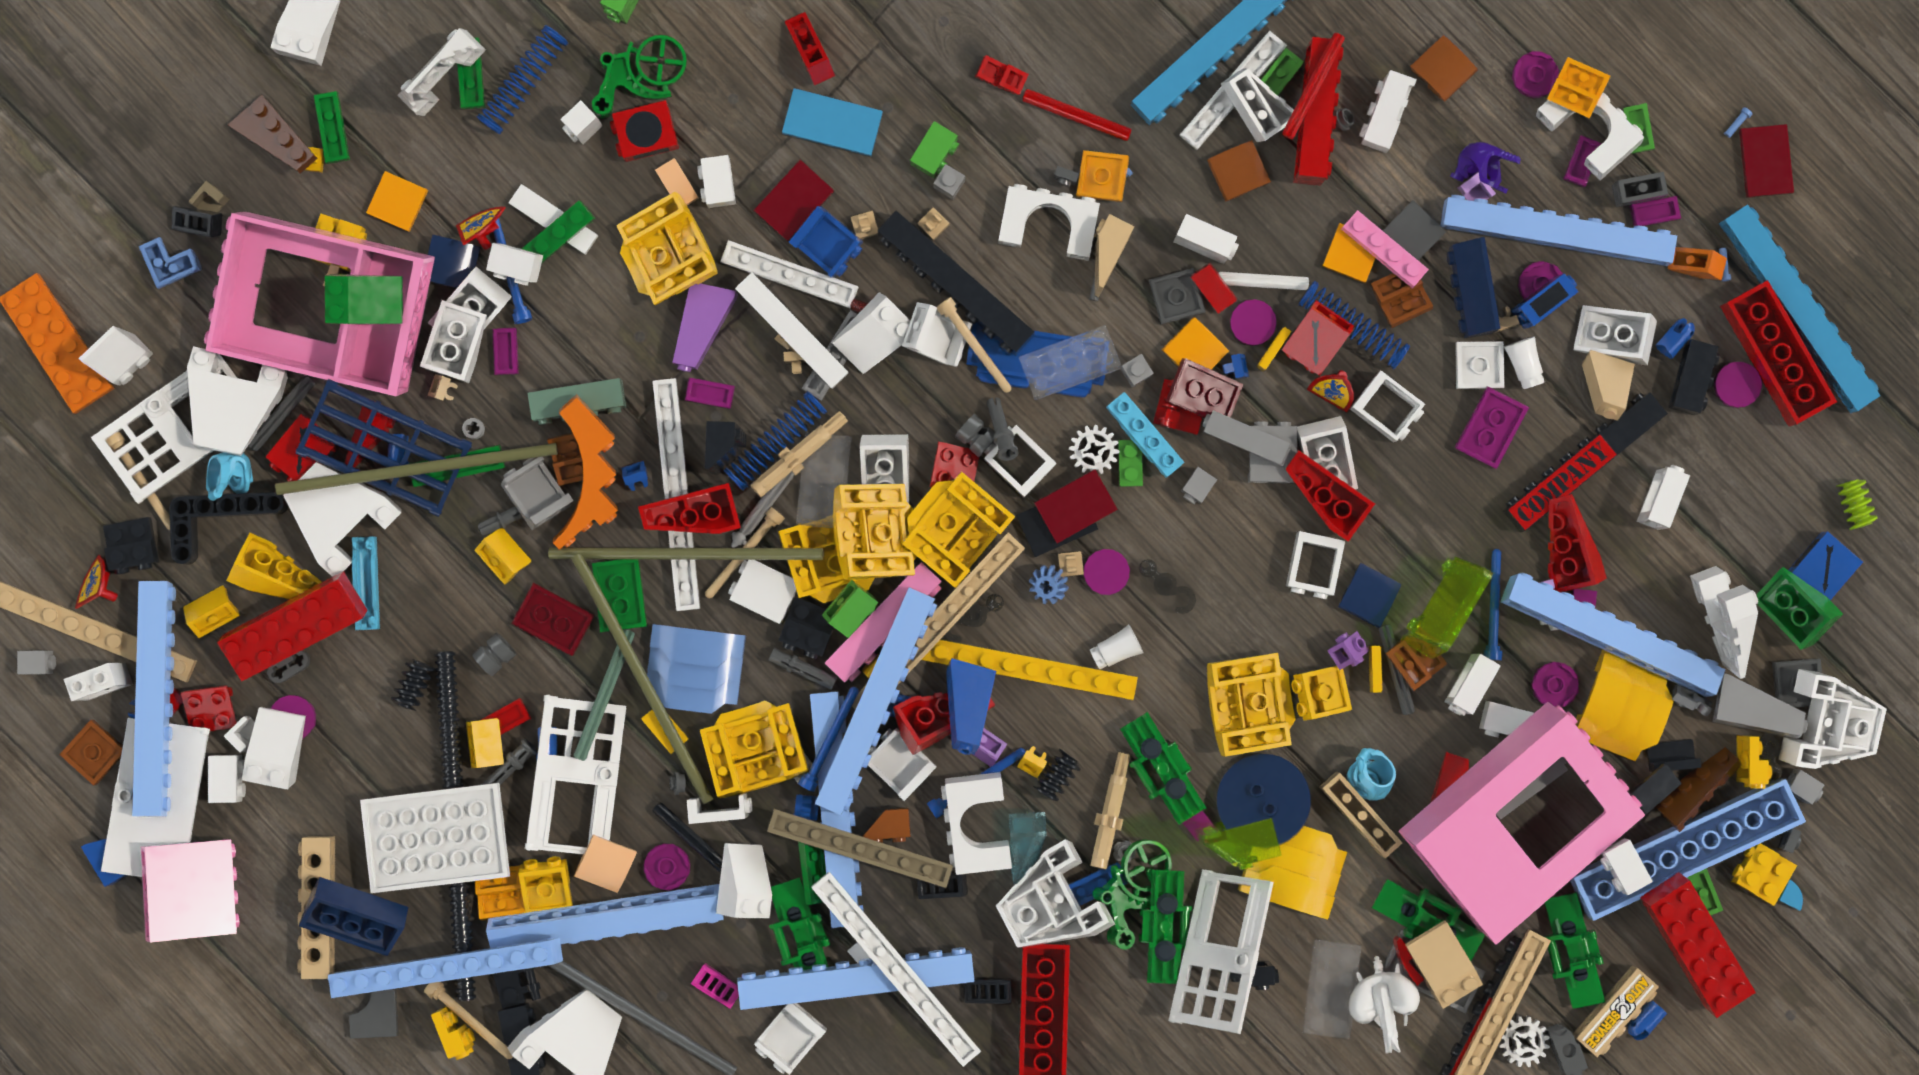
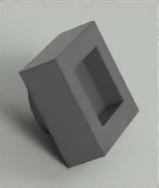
M1057 166L1054 179L1062 186H1075L1079 173Z
M1794 828L1785 831L1777 848L1793 853L1800 846L1801 831Z

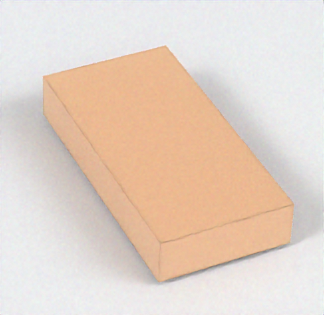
M675 158L655 169L669 194L677 192L681 195L686 205L699 199Z

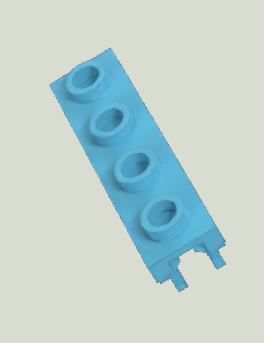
M1125 392L1106 407L1110 414L1118 421L1120 427L1165 478L1185 463Z
M352 537V585L368 610L363 619L355 622V630L380 629L377 537Z

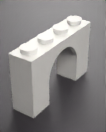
M1602 93L1593 113H1596L1605 121L1608 128V138L1586 158L1584 163L1599 180L1603 179L1639 147L1644 139L1641 129L1635 124L1632 125L1626 119L1625 113L1619 108L1616 109L1610 103V99L1605 93ZM1547 100L1538 108L1536 117L1552 132L1576 112Z
M1014 184V187L1009 186L998 244L1021 248L1028 217L1037 209L1052 207L1065 214L1070 223L1071 232L1066 257L1089 261L1100 203H1096V199L1090 197H1082V200L1075 199L1072 194L1068 193L1053 195L1050 194L1049 190L1037 188L1036 191L1027 190V186L1021 184Z
M1001 772L946 778L945 786H941L942 800H947L948 808L944 809L945 823L950 822L951 831H946L948 845H953V854H949L950 864L956 870V875L1011 869L1008 840L986 843L975 842L969 839L960 827L962 815L972 805L1004 800Z

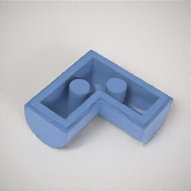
M161 237L138 246L157 289L202 270L200 261L192 249L170 257Z

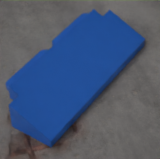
M977 322L972 325L971 333L1012 387L1028 388L1029 385H1036L1038 390L1044 392L1086 397L1091 392L1092 384L1101 386L1104 384L1110 342L1035 331L1034 337L1015 356L1012 353L1010 355L1005 353L999 347L1001 343L995 338L992 340L982 332L983 327ZM969 346L967 365L978 366L976 376H978L980 381L998 384Z

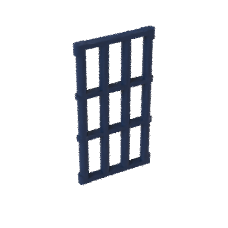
M328 379L295 454L304 458H311L345 474L361 471L353 467L358 455L386 467L406 465L410 453L429 461L447 459L415 445L420 432L462 450L460 457L466 456L472 447V442L463 438L460 440L424 424L425 421L413 419L382 405L378 400L375 402ZM329 391L372 410L367 423L325 405L324 402ZM321 412L363 431L358 443L356 444L316 426L315 423L319 413ZM376 413L415 429L411 441L408 442L372 426L371 424ZM367 433L406 450L401 463L363 447L362 445ZM310 434L352 451L353 454L348 465L306 447L305 445ZM460 469L451 470L453 473L448 484L426 474L408 476L444 492L439 504H435L397 487L399 478H394L391 484L383 480L365 483L386 491L390 496L395 495L429 510V513L439 517L442 514L441 511Z

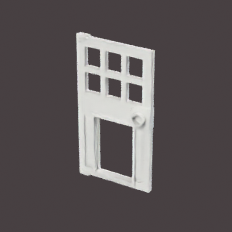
M217 354L219 363L216 374L224 372L227 376L237 378L223 357ZM187 371L91 437L138 504L214 451L194 446L193 435L172 408L189 396ZM145 413L153 426L136 437L128 425ZM123 429L131 442L114 453L106 440ZM156 432H159L166 441V444L149 455L141 443ZM136 447L144 457V460L127 471L119 458ZM169 450H172L180 462L163 473L155 463V460ZM149 465L157 475V478L141 489L132 476Z
M544 695L529 825L525 843L526 850L585 854L587 847L548 843L556 780L595 785L588 844L593 834L610 840L626 706L607 704L604 713L615 714L613 734L596 732L586 760L581 761L571 757L573 736L581 737L583 732L574 730L576 710L591 711L594 702ZM554 707L570 709L567 729L551 728ZM550 734L566 735L564 756L548 755ZM596 739L612 741L609 761L593 760Z
M1202 869L1168 1021L1241 1034L1274 882L1220 874ZM1220 882L1251 886L1237 947L1207 942ZM1192 966L1203 968L1198 988L1188 986ZM1211 969L1222 971L1218 991L1207 990ZM1230 973L1242 975L1237 995L1226 993ZM1187 992L1197 994L1193 1014L1182 1013ZM1205 996L1216 998L1212 1018L1201 1016ZM1224 1000L1236 1001L1231 1022L1220 1020Z

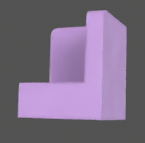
M1479 172L1457 187L1460 193L1465 196V199L1469 201H1474V199L1487 200L1496 194L1491 186L1480 181Z

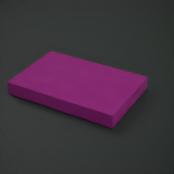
M1487 386L1454 448L1497 469L1529 407Z

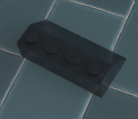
M706 422L705 469L713 475H719L725 467L729 466L742 453V447L746 448L747 434L743 432V429L736 422Z

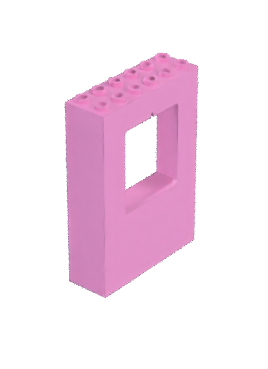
M250 212L231 213L226 222V230H228L227 239L223 241L221 249L222 253H224L223 260L217 269L219 282L213 291L215 303L214 308H211L208 319L211 324L204 338V343L207 344L205 351L325 380L331 379L338 383L392 396L408 392L435 257ZM267 249L348 267L351 269L350 275L403 276V323L340 324L336 344L255 325L253 319L259 293V287H255V284L261 283Z
M1549 702L1545 703L1398 831L1459 907L1462 908L1463 912L1477 929L1494 944H1498L1645 816L1640 809L1642 806L1641 802L1634 795H1629L1627 784L1622 779L1616 778L1614 775L1616 770L1613 766L1602 760L1603 753L1595 745L1592 746L1588 742L1591 739L1590 736L1582 728L1578 729L1575 725L1578 722L1569 711L1565 712L1559 705L1555 707ZM1560 757H1564L1583 782L1587 781L1584 784L1604 808V812L1546 863L1537 868L1496 817V813Z

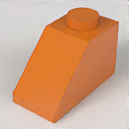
M1675 247L1673 263L1668 265L1667 269L1701 279L1722 280L1727 258L1714 250Z

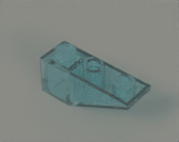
M1045 812L1009 814L1013 884H1017L1026 875L1025 873L1028 869L1033 867L1038 860L1047 835Z

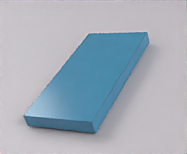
M794 88L782 134L872 156L883 111Z

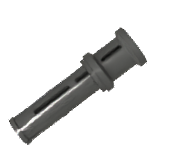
M995 397V405L993 398H990L986 404L995 430L993 439L994 443L998 445V458L1003 461H1009L1016 458L1019 453L1018 448L1013 442L1014 434L1008 429L1001 399Z
M523 738L521 744L513 752L507 754V760L504 764L494 771L481 785L492 784L493 782L501 785L516 769H522L524 763L532 755H537V749L527 739Z

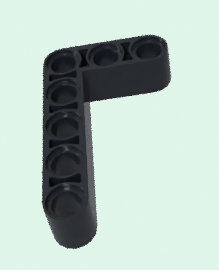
M273 492L225 494L215 501H211L208 495L174 498L169 507L172 559L176 563L186 565L193 564L197 560V518L283 514L289 507L283 494L277 495V493ZM278 497L280 506L274 510L271 502L274 498ZM254 498L257 501V507L251 511L248 503ZM231 499L234 503V507L231 511L228 512L225 508V504L228 500ZM208 500L210 502L211 507L210 510L205 513L202 510V505L205 501ZM182 502H186L187 510L181 514L179 506ZM183 525H186L188 527V533L186 536L182 537L180 534V528ZM187 548L189 556L183 560L180 554L182 549Z

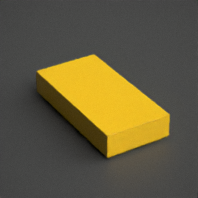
M1286 327L1280 330L1257 364L1259 370L1264 372L1292 331Z
M1368 646L1370 650V692L1378 693L1382 691L1381 647Z
M653 710L649 711L641 718L642 721L668 752L672 754L675 751ZM669 715L683 743H685L689 738Z

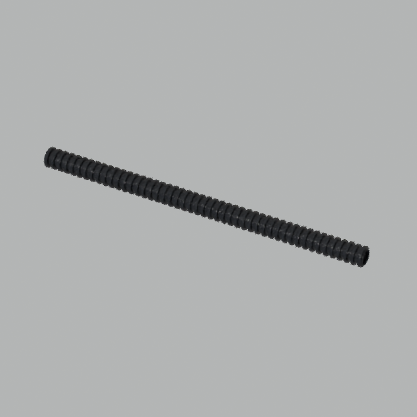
M453 651L437 652L434 654V657H437V661H435L437 668H435V671H438V675H436L438 683H436V686H439V690H436L439 693L437 700L440 701L437 707L440 708L438 715L441 717V719H438V722H441L439 737H442V741H440L442 748H440V751H443L441 766L444 767L441 773H444L442 780L445 783L442 785V788L445 789L464 786L461 783L463 776L460 774V772H463V769L460 768L462 761L459 758L462 757V754H459L461 739H458L460 735L458 728H460V725H457V721H460V719L457 718L459 710L456 709L459 703H456V699H458V696H456L458 689H455L457 674H454V670H456L454 663H456V660H453V656L456 654ZM467 882L453 883L448 888L451 890L449 897L452 898V901H449V904L452 905L450 912L453 914L450 916V919H453L451 934H454L452 938L454 945H452V948L455 949L453 954L473 951L471 950V947H473V943H471L473 936H470V933L473 931L470 928L472 921H469V918L472 917L469 914L471 907L468 905V903H471V900L468 899V896H470V892H468L470 885H467ZM473 977L456 979L457 981L454 982V985H457L455 989L457 996H455L456 1000L470 1001L477 998L476 994H474L476 987L473 986L476 980H473Z

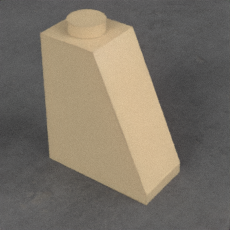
M1590 350L1583 360L1582 367L1595 414L1618 421L1626 409L1635 364Z

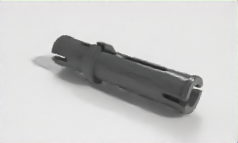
M775 647L768 660L786 668L789 673L791 671L829 690H832L837 676L798 659L797 655L791 656Z

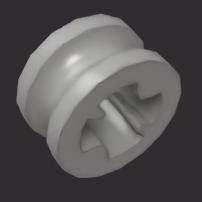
M470 418L464 422L462 431L468 438L479 439L485 432V426L480 420ZM474 422L478 423L476 426L479 427V432L476 431L474 435H470L471 431L468 430V426H473Z

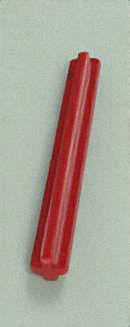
M1339 33L1332 35L1282 132V135L1286 138L1293 139L1345 40L1343 35Z
M1026 89L1023 95V101L1124 141H1128L1132 130L1126 126L1030 89Z

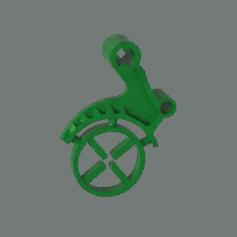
M655 35L646 39L639 48L633 47L634 43L630 41L627 52L618 54L604 52L600 57L602 68L606 70V75L599 94L592 100L594 115L600 119H606L611 116L615 89L618 86H623L631 93L645 99L659 100L672 97L668 86L680 80L686 69L687 59L682 45L670 36ZM661 40L660 58H664L666 41L674 44L680 50L683 60L665 59L666 65L682 67L676 77L665 82H661L662 64L658 65L657 81L648 78L643 73L639 61L658 62L657 57L641 55L642 50L649 43ZM631 52L636 54V67L639 73L636 77H634L630 68ZM610 59L611 62L605 63L604 60ZM643 79L653 86L662 87L663 91L651 90L643 86L639 81ZM600 102H605L606 107H608L605 108V111L599 110L597 105L600 106Z
M1142 839L1132 843L1123 854L1121 868H1118L1117 865L1111 866L1112 878L1103 887H1097L1093 891V898L1105 904L1115 923L1107 932L1108 942L1123 950L1131 948L1135 942L1134 933L1129 930L1125 921L1124 911L1129 908L1144 909L1150 907V896H1139L1140 891H1151V885L1147 887L1138 886L1131 880V877L1145 870L1151 884L1152 869H1145L1144 866L1139 865L1128 871L1130 855L1136 849L1141 862H1148L1149 865L1153 866L1165 860L1164 870L1172 869L1171 856L1168 850L1159 842L1150 839ZM1154 844L1162 851V854L1148 861L1142 845ZM1120 874L1123 875L1125 881L1131 887L1135 888L1133 894L1123 885Z

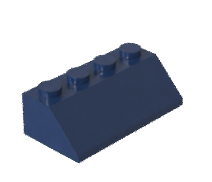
M1485 237L1452 245L1446 255L1448 265H1452L1453 274L1450 276L1452 288H1456L1457 297L1454 298L1455 308L1457 311L1460 310L1461 320H1458L1459 331L1464 333V339L1493 334L1501 328Z
M319 877L310 894L299 927L388 956L405 927L409 907Z

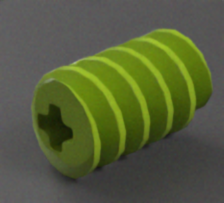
M1856 479L1836 485V487L1844 488L1838 493L1839 496H1846L1841 501V504L1849 505L1844 510V513L1852 514L1846 521L1855 523L1849 530L1870 525L1878 519L1877 515H1870L1875 510V507L1867 506L1872 501V498L1864 497L1869 492V489L1861 488V486L1866 484V480Z

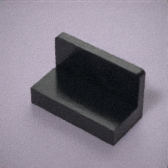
M1692 739L1659 742L1657 745L1646 749L1649 772H1654L1663 763L1668 765L1671 771L1702 768L1701 759L1695 758L1694 742Z
M1663 763L1630 792V795H1634L1641 802L1642 806L1640 809L1647 814L1682 783L1668 765Z

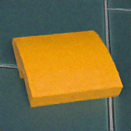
M1567 57L1547 100L1590 118L1611 76Z
M1195 317L1162 349L1176 366L1180 365L1182 358H1186L1211 370L1229 352Z
M520 865L509 867V877L475 881L479 919L481 921L488 920V918L525 913L518 875Z

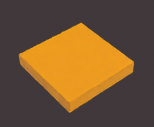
M1083 150L1076 196L1122 202L1129 156Z
M385 171L366 213L410 232L428 190Z
M1339 223L1322 267L1365 284L1375 257L1341 230L1344 224Z

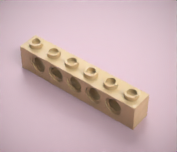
M307 836L302 838V842H299L298 853L299 856H302V865H299L298 877L302 879V889L298 891V901L301 903L298 925L313 890L311 885L312 879L322 877L335 882V836ZM314 854L318 855L321 859L318 867L314 866L311 861ZM301 927V935L298 937V949L301 950V959L298 960V973H301V979H328L329 974L335 973V938L323 934L316 937L312 934L311 930ZM313 948L319 950V960L312 958L311 950Z

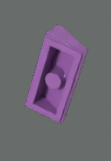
M984 728L980 747L974 756L991 767L995 764L1007 743Z

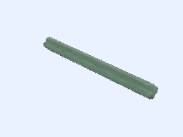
M624 629L623 631L631 644L635 633ZM618 645L615 648L575 750L574 758L585 761L624 664L625 658Z

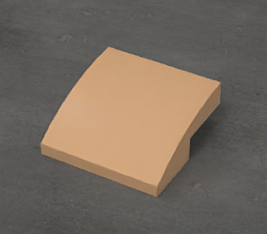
M593 834L585 854L581 857L574 877L618 893L637 852Z

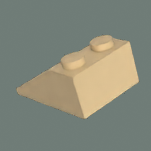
M1109 214L1107 220L1102 219L1094 235L1097 238L1095 243V296L1097 297L1100 296L1134 229V226Z
M1446 920L1405 944L1432 996L1443 1009L1483 985L1474 966Z

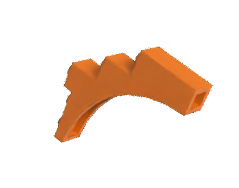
M577 394L559 409L560 415L569 425L576 438L583 461L582 489L576 508L566 525L553 538V544L559 550L563 546L569 547L576 540L574 536L580 531L586 532L594 524L592 520H595L600 526L604 522L609 524L617 516L616 512L618 511L617 505L601 489L603 486L605 489L608 488L616 480L614 478L616 470L599 453L600 451L605 453L614 445L615 435Z

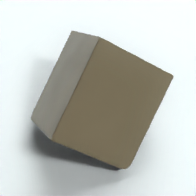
M205 181L189 200V203L200 210L219 213L230 199L214 185Z

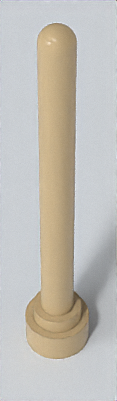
M949 297L937 306L938 312L941 315L944 314L945 317H949L1001 389L1006 393L1010 392L1011 385L957 314L956 303L953 299Z
M121 432L113 434L106 440L113 452L126 445L125 438ZM128 452L120 457L128 470L136 465ZM141 471L133 476L141 489L149 484ZM154 492L147 499L166 528L170 530V515Z
M770 507L765 513L764 523L743 548H755L772 526L780 525L785 517L773 507ZM732 560L706 590L705 596L712 598L744 560Z
M442 982L429 983L426 986L424 993L431 999L434 998L442 1001L506 1059L513 1058L508 1047L445 992L446 989Z

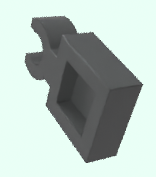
M1676 684L1674 686L1672 700L1682 708L1687 707L1692 711L1697 709L1704 716L1710 714L1712 711L1711 705L1713 704L1710 700L1699 697L1698 693Z

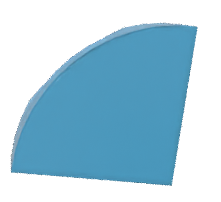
M1789 879L1778 900L1801 911L1803 905L1801 890Z

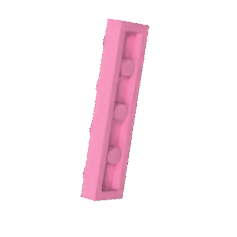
M1358 210L1341 229L1412 289L1429 270Z

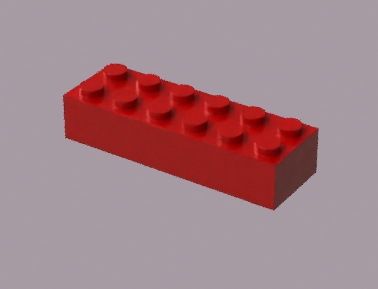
M1312 37L1307 45L1302 93L1320 61L1330 38ZM1343 47L1339 49L1298 129L1293 183L1321 186L1328 179V176L1331 175L1332 162H1328V159L1334 149V139H1331V134L1336 127L1337 117L1333 116V112L1338 105L1339 93H1335V89L1341 79V70H1337L1339 61H1342Z
M1768 280L1720 306L1788 427L1799 424L1837 402Z
M343 571L224 633L217 644L240 680L244 681L363 619L368 610Z
M1678 872L1640 897L1705 1009L1718 1018L1756 993L1688 878Z
M1052 942L1022 947L1018 1075H1066L1069 942Z

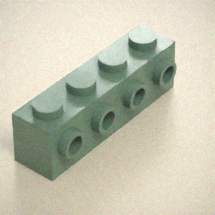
M620 378L528 393L531 419L534 422H538L539 425L552 424L553 419L561 418L562 422H565L559 413V409L576 394L597 416L598 412L607 411V414H616L621 412V408H627L623 381Z

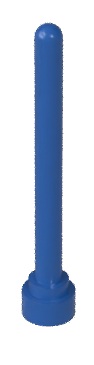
M498 218L496 223L499 228L493 231L496 243L507 245ZM507 276L515 307L512 314L514 324H523L531 321V312L523 304L518 283L514 282L515 278Z
M1499 549L1492 551L1489 642L1486 650H1483V656L1496 661L1502 660V651H1500V646H1498L1501 551Z
M857 687L850 688L809 772L802 775L798 782V785L812 792L815 791L818 785L817 775L859 693Z
M1023 748L1017 749L981 774L1001 772L1021 759L1026 751ZM940 798L932 799L926 803L936 819L944 814V809L948 806L947 800Z

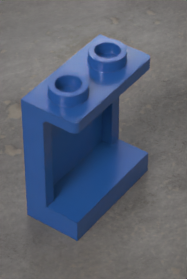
M822 206L816 207L789 241L791 245L799 248L823 268L831 278L840 277L847 270L848 266L846 263L850 258L855 259L863 249L860 247L863 241Z

